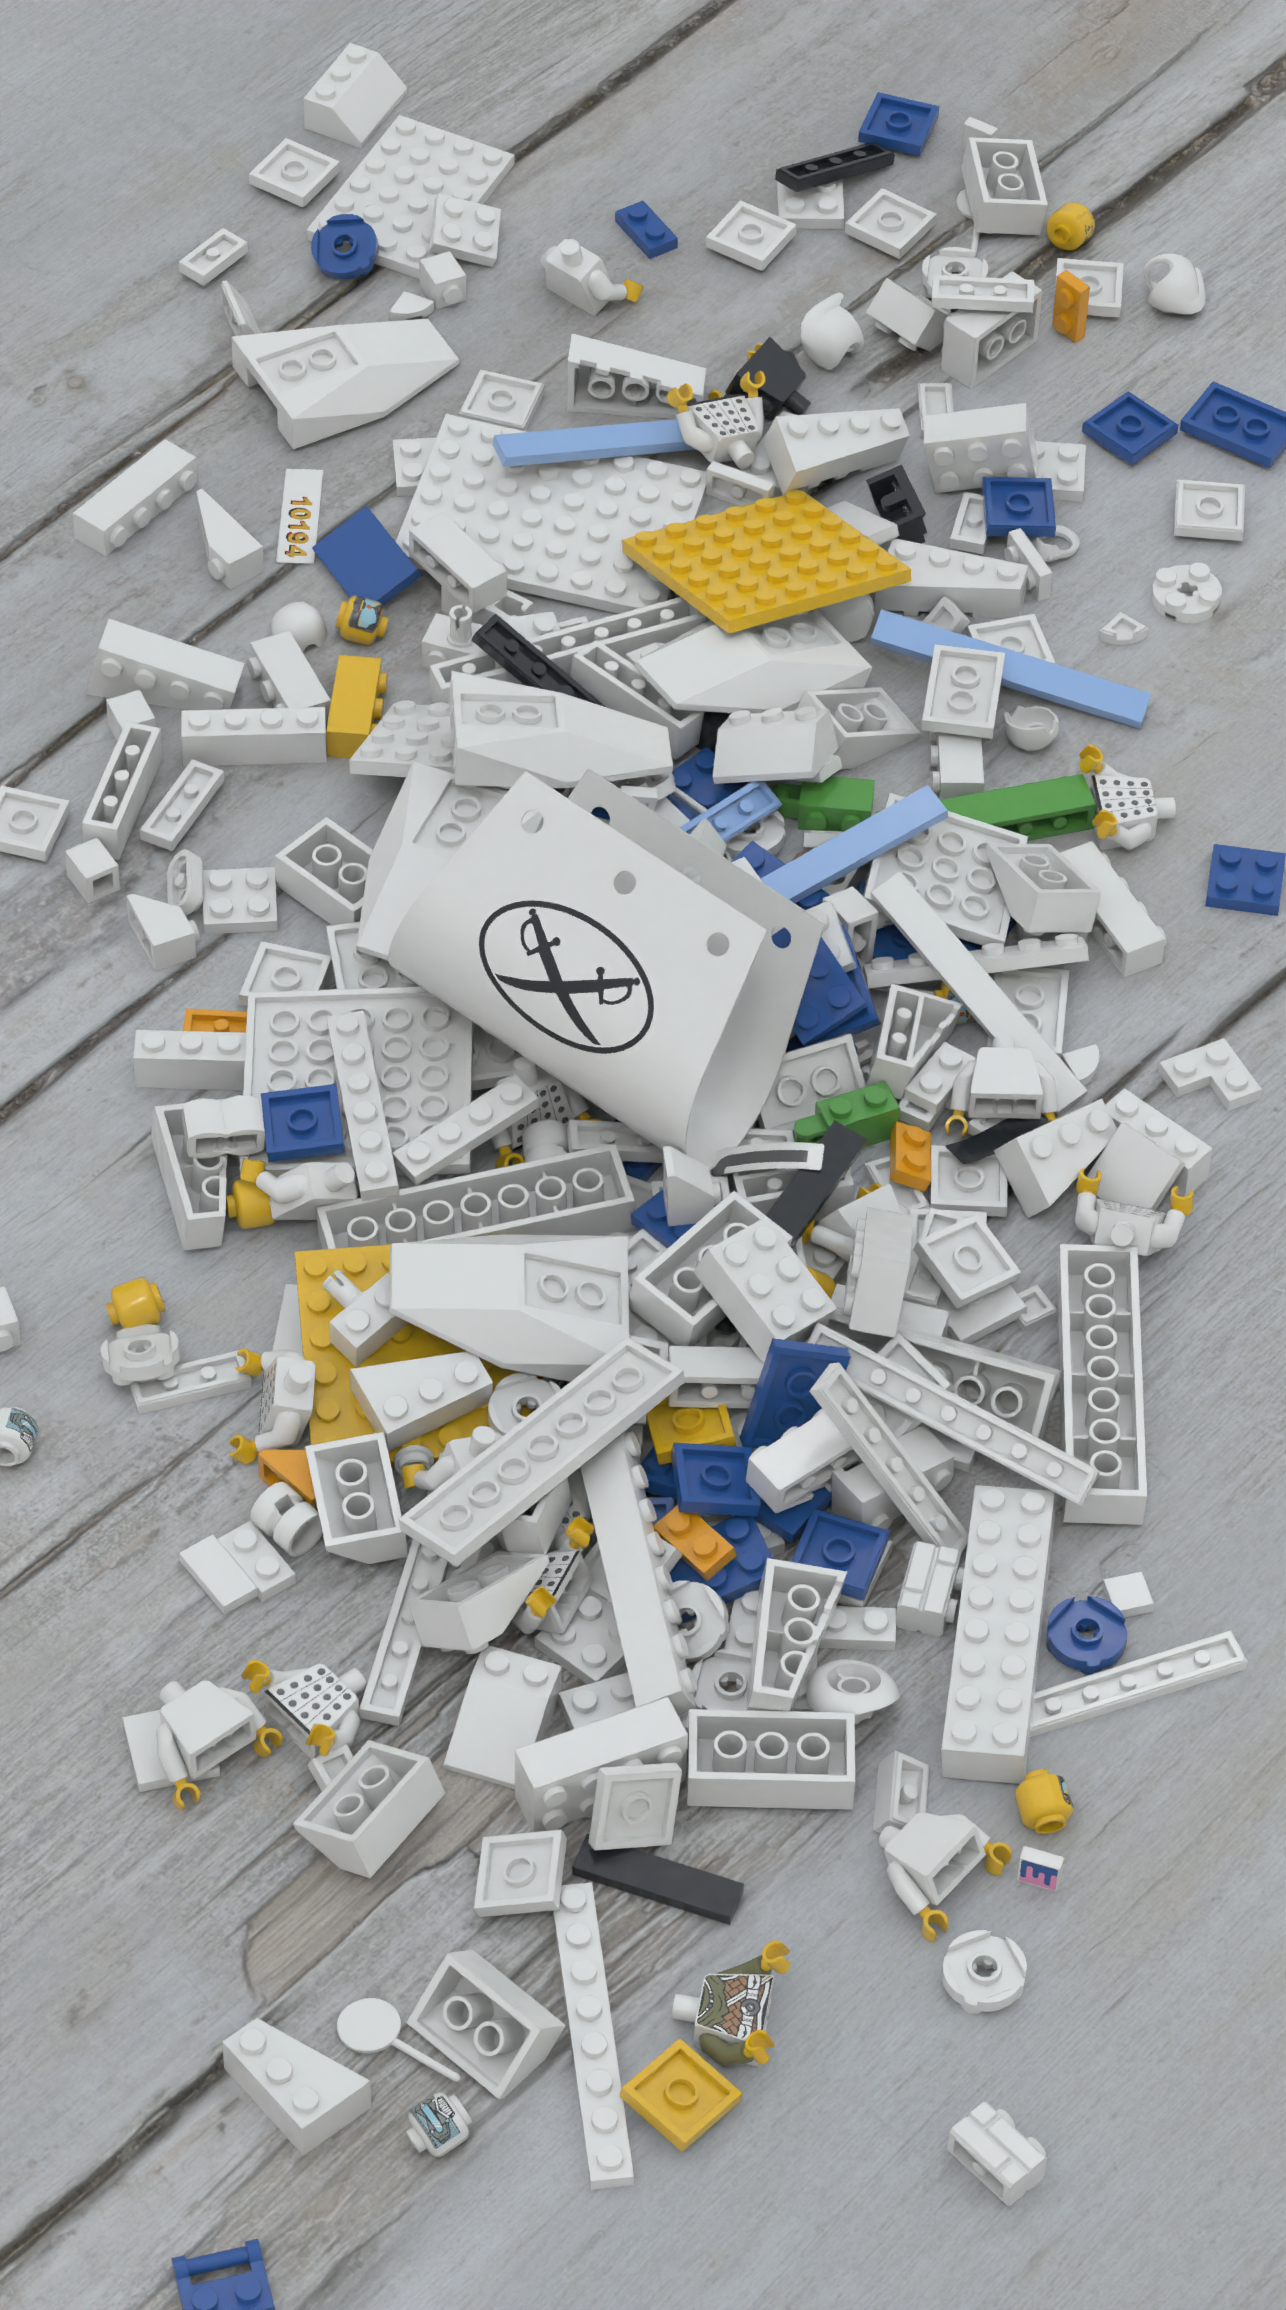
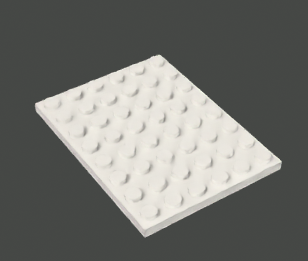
M449 414L445 415L396 540V543L417 569L425 570L409 555V529L443 512L453 522L460 524L464 532L475 542H479L495 561H499L504 565L508 574L506 589L617 614L669 600L672 592L671 589L624 554L622 540L634 537L642 531L652 532L666 528L671 523H684L695 520L698 517L706 494V471L634 455L503 467L492 445L494 435L523 433L526 431Z

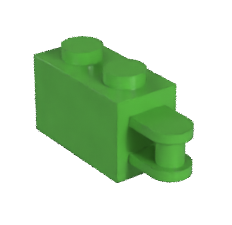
M830 776L822 783L802 781V785L780 783L773 787L772 792L782 803V806L778 809L783 817L798 818V830L844 832L872 816L875 780Z
M885 1081L818 1101L815 1104V1115L799 1119L795 1122L794 1142L818 1144L834 1120L866 1138V1147L890 1140V1131L895 1122H899L900 1106Z

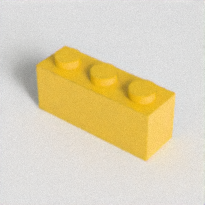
M339 655L326 729L327 756L351 758L376 727V720L383 718L384 699L380 698V694L387 693L388 673H382L381 658Z

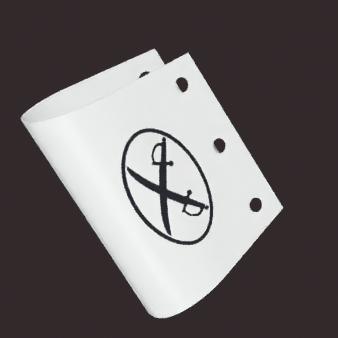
M587 769L568 798L525 771L413 903L395 932L389 948L388 961L397 971L663 1150V1147L671 1146L712 1170L715 1168L716 1152L726 1149V1147L740 1145L756 1121L770 1094L787 1048L825 923L591 769ZM602 807L607 810L610 816L608 825L591 814L594 808ZM532 810L541 813L544 820L542 828L536 833H528L522 825L524 815ZM687 866L694 867L700 875L699 884L683 875L681 871ZM778 926L785 927L791 934V942L786 948H779L772 941V931ZM705 1105L711 1106L712 1108L704 1115L697 1110V1108Z

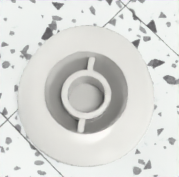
M839 1659L827 1662L813 1671L808 1680L806 1697L809 1706L814 1712L855 1713V1724H858L864 1719H871L874 1711L885 1708L900 1698V1692L896 1682L883 1669L858 1660Z

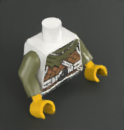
M774 1940L764 1947L762 1955L716 1974L705 1975L700 1997L675 1994L672 2019L695 2022L694 2045L722 2067L740 2064L759 2067V2065L766 2064L770 2056L765 2049L775 2046V2043L766 2032L773 1995L774 1975L770 1974L772 1969L779 1974H784L789 1970L790 1963L783 1956L788 1955L790 1950L781 1941Z

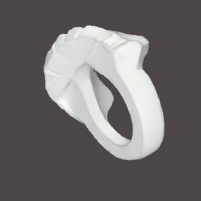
M1056 525L1055 536L1066 539L1071 545V548L1067 550H1059L1057 545L1045 544L1042 539L1047 537H1028V539L1045 562H1052L1059 558L1071 557L1077 552L1080 541L1076 533L1065 526Z

